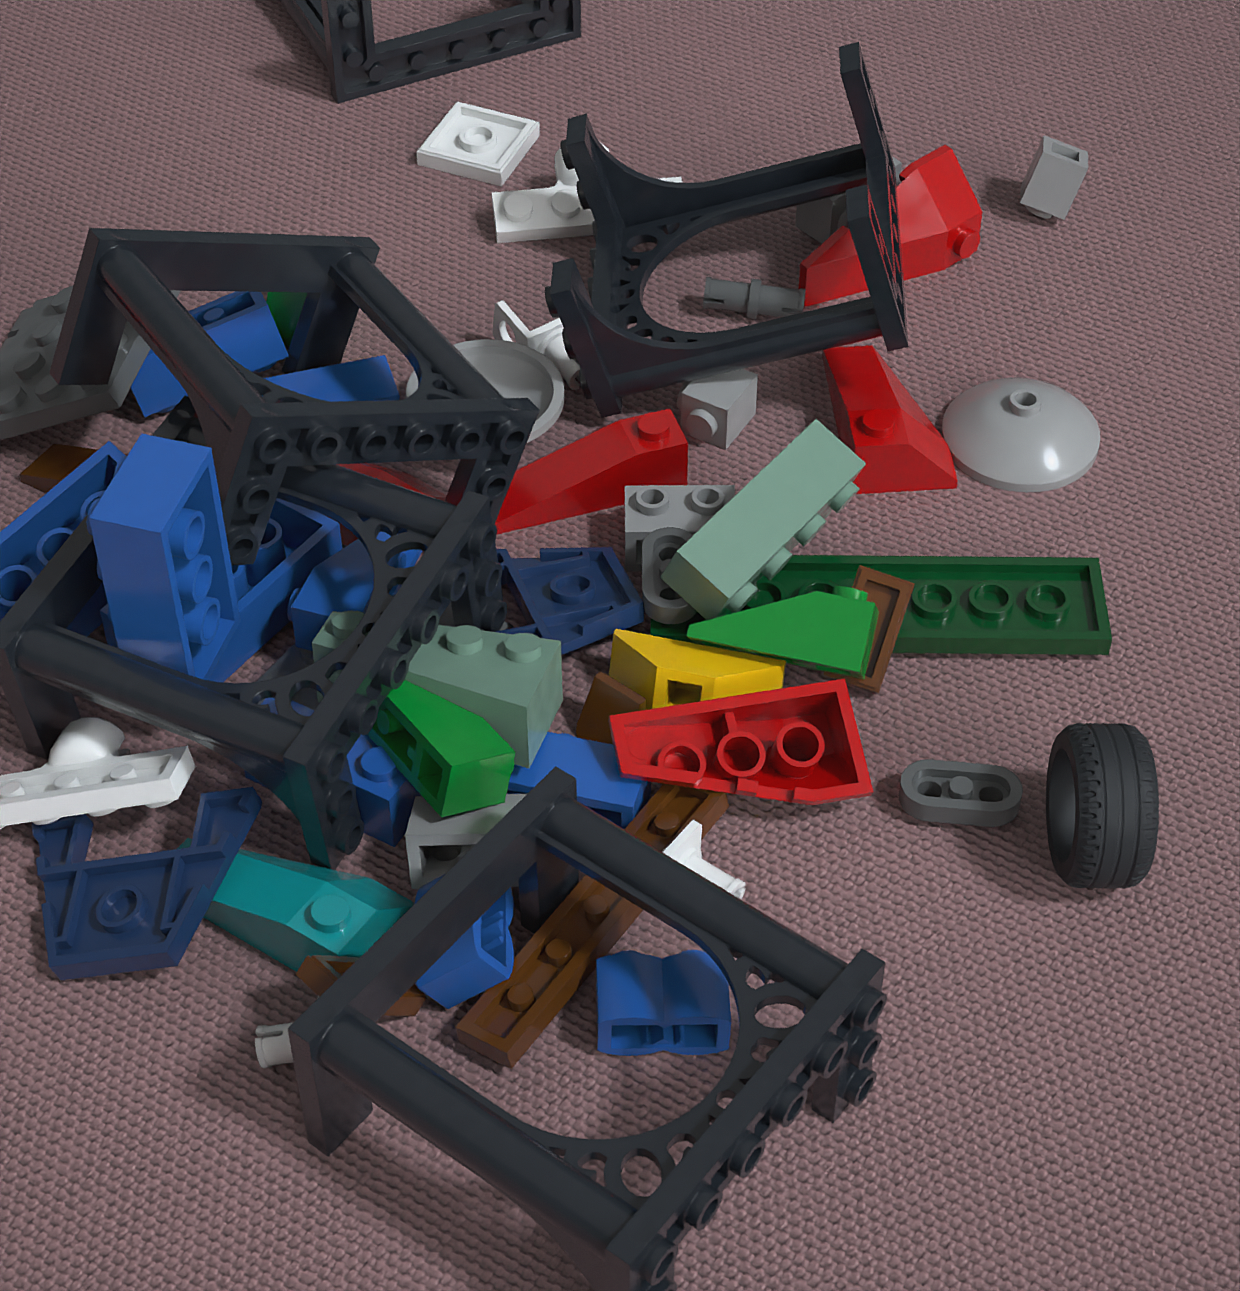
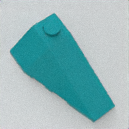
M187 838L177 849L190 847L192 839ZM239 849L203 918L297 972L307 955L361 957L414 905V902L372 878Z

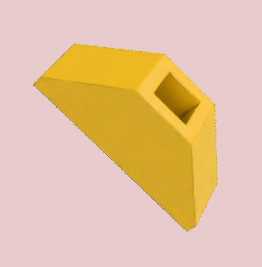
M615 629L612 640L609 676L646 699V710L781 689L783 688L786 661Z

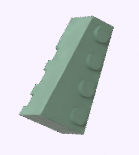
M815 419L676 551L660 578L706 620L720 617L727 609L732 613L739 612L758 591L754 584L763 576L771 580L793 556L790 551L799 543L803 547L807 545L826 524L827 521L825 519L831 511L839 513L857 494L860 488L853 481L866 463L820 421Z
M352 610L344 612L332 611L312 641L314 663L327 656L345 641L358 626L364 613ZM438 625L433 639L426 645L422 644L410 661L405 680L483 717L516 752L514 764L530 769L563 701L561 641L539 638L530 633L506 634L483 631L469 625L457 627ZM342 670L335 671L329 680L334 683ZM317 691V699L320 703L324 697Z

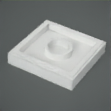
M456 102L416 151L417 165L502 187L540 136L539 122Z

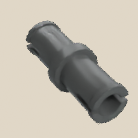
M706 277L702 309L710 308L747 313L746 318L756 319L757 314L785 317L802 313L806 289L761 285V279L753 278L751 283Z

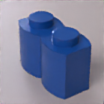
M445 874L421 886L417 891L414 904ZM511 887L415 982L421 992L430 996L446 1009H450L510 977L514 965V949L508 929L514 911Z
M626 950L596 959L597 1051L620 1056L646 1055L662 1050L683 1055H705L729 1049L731 1032L729 984L717 964L706 952L686 950L679 954L659 958L637 951Z

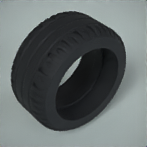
M1076 723L1066 726L1053 742L1046 780L1047 836L1054 869L1067 885L1075 888H1130L1138 885L1151 869L1156 851L1159 826L1158 781L1150 744L1146 737L1133 725L1124 723Z

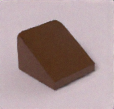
M600 671L593 679L576 726L577 738L613 745L608 722L609 716L646 710V699Z

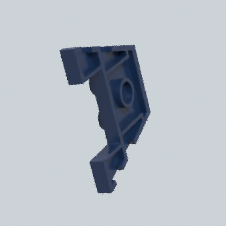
M612 547L540 548V558H511L507 549H496L498 563L502 566L501 585L507 584L528 625L495 632L506 634L530 633L539 638L560 640L561 655L610 636L614 633L615 629L624 630L644 622L643 600Z
M253 786L202 793L191 846L188 848L85 861L94 826L86 814L61 817L45 825H36L32 822V833L39 843L40 857L36 858L37 874L44 883L46 903L41 904L48 964L54 974L60 980L178 966L261 810L262 799Z

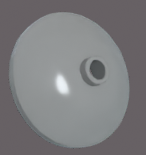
M483 339L454 344L462 355L504 398H529L540 409L527 443L538 438L553 426L564 406V382L557 367L546 356L528 346L504 340ZM415 370L407 383L406 398L418 389V379Z
M999 378L967 389L949 404L943 416L941 435L949 446L953 463L961 471L986 485L1014 492L1049 491L1078 480L1094 464L1100 445V430L1097 421L1091 411L1080 400L1056 385L1030 378Z

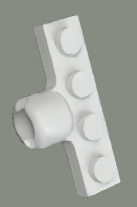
M561 147L557 150L554 157L557 181L555 186L492 192V208L497 243L594 235L592 229L594 217L590 209L584 210L580 204L577 193V181L579 179L575 169L568 170L565 166ZM681 177L658 178L664 181L682 183Z
M84 717L70 722L62 731L51 748L46 764L30 771L0 775V829L7 825L27 822L45 825L61 817L86 813L95 817L103 816L119 808L145 805L149 808L162 807L174 800H178L196 766L188 746L130 755L129 748L118 750L125 739L123 732L110 721L99 717Z

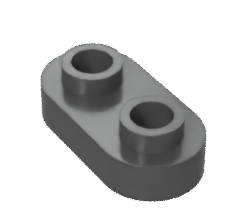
M659 528L649 533L642 543V600L644 611L651 619L663 624L683 623L697 613L690 604L660 578L676 551L693 536L681 528Z
M925 759L910 764L903 771L900 780L899 802L906 813L922 821L998 827L1010 823L1018 815L1023 787L1019 778L1012 771L1002 766Z

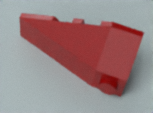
M943 145L910 163L898 174L901 181L897 186L904 281L945 270L958 261L968 258L978 250L983 211L952 148ZM842 225L800 263L798 289H806L804 307L868 291L849 227Z
M873 345L835 347L822 350V359L839 439L866 463L853 481L860 488L857 494L956 489L958 480L947 442Z
M671 409L650 412L609 423L517 469L494 524L497 528V535L625 505V486L687 485L688 441Z
M845 678L610 715L608 718L620 777L806 805H818L871 796L874 792Z

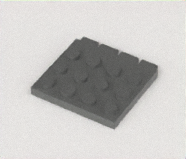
M73 286L64 288L54 296L35 301L31 308L21 311L8 334V338L5 339L0 347V440L120 408L151 348L132 325L126 321L108 385H58L49 372ZM170 290L177 298L180 291Z

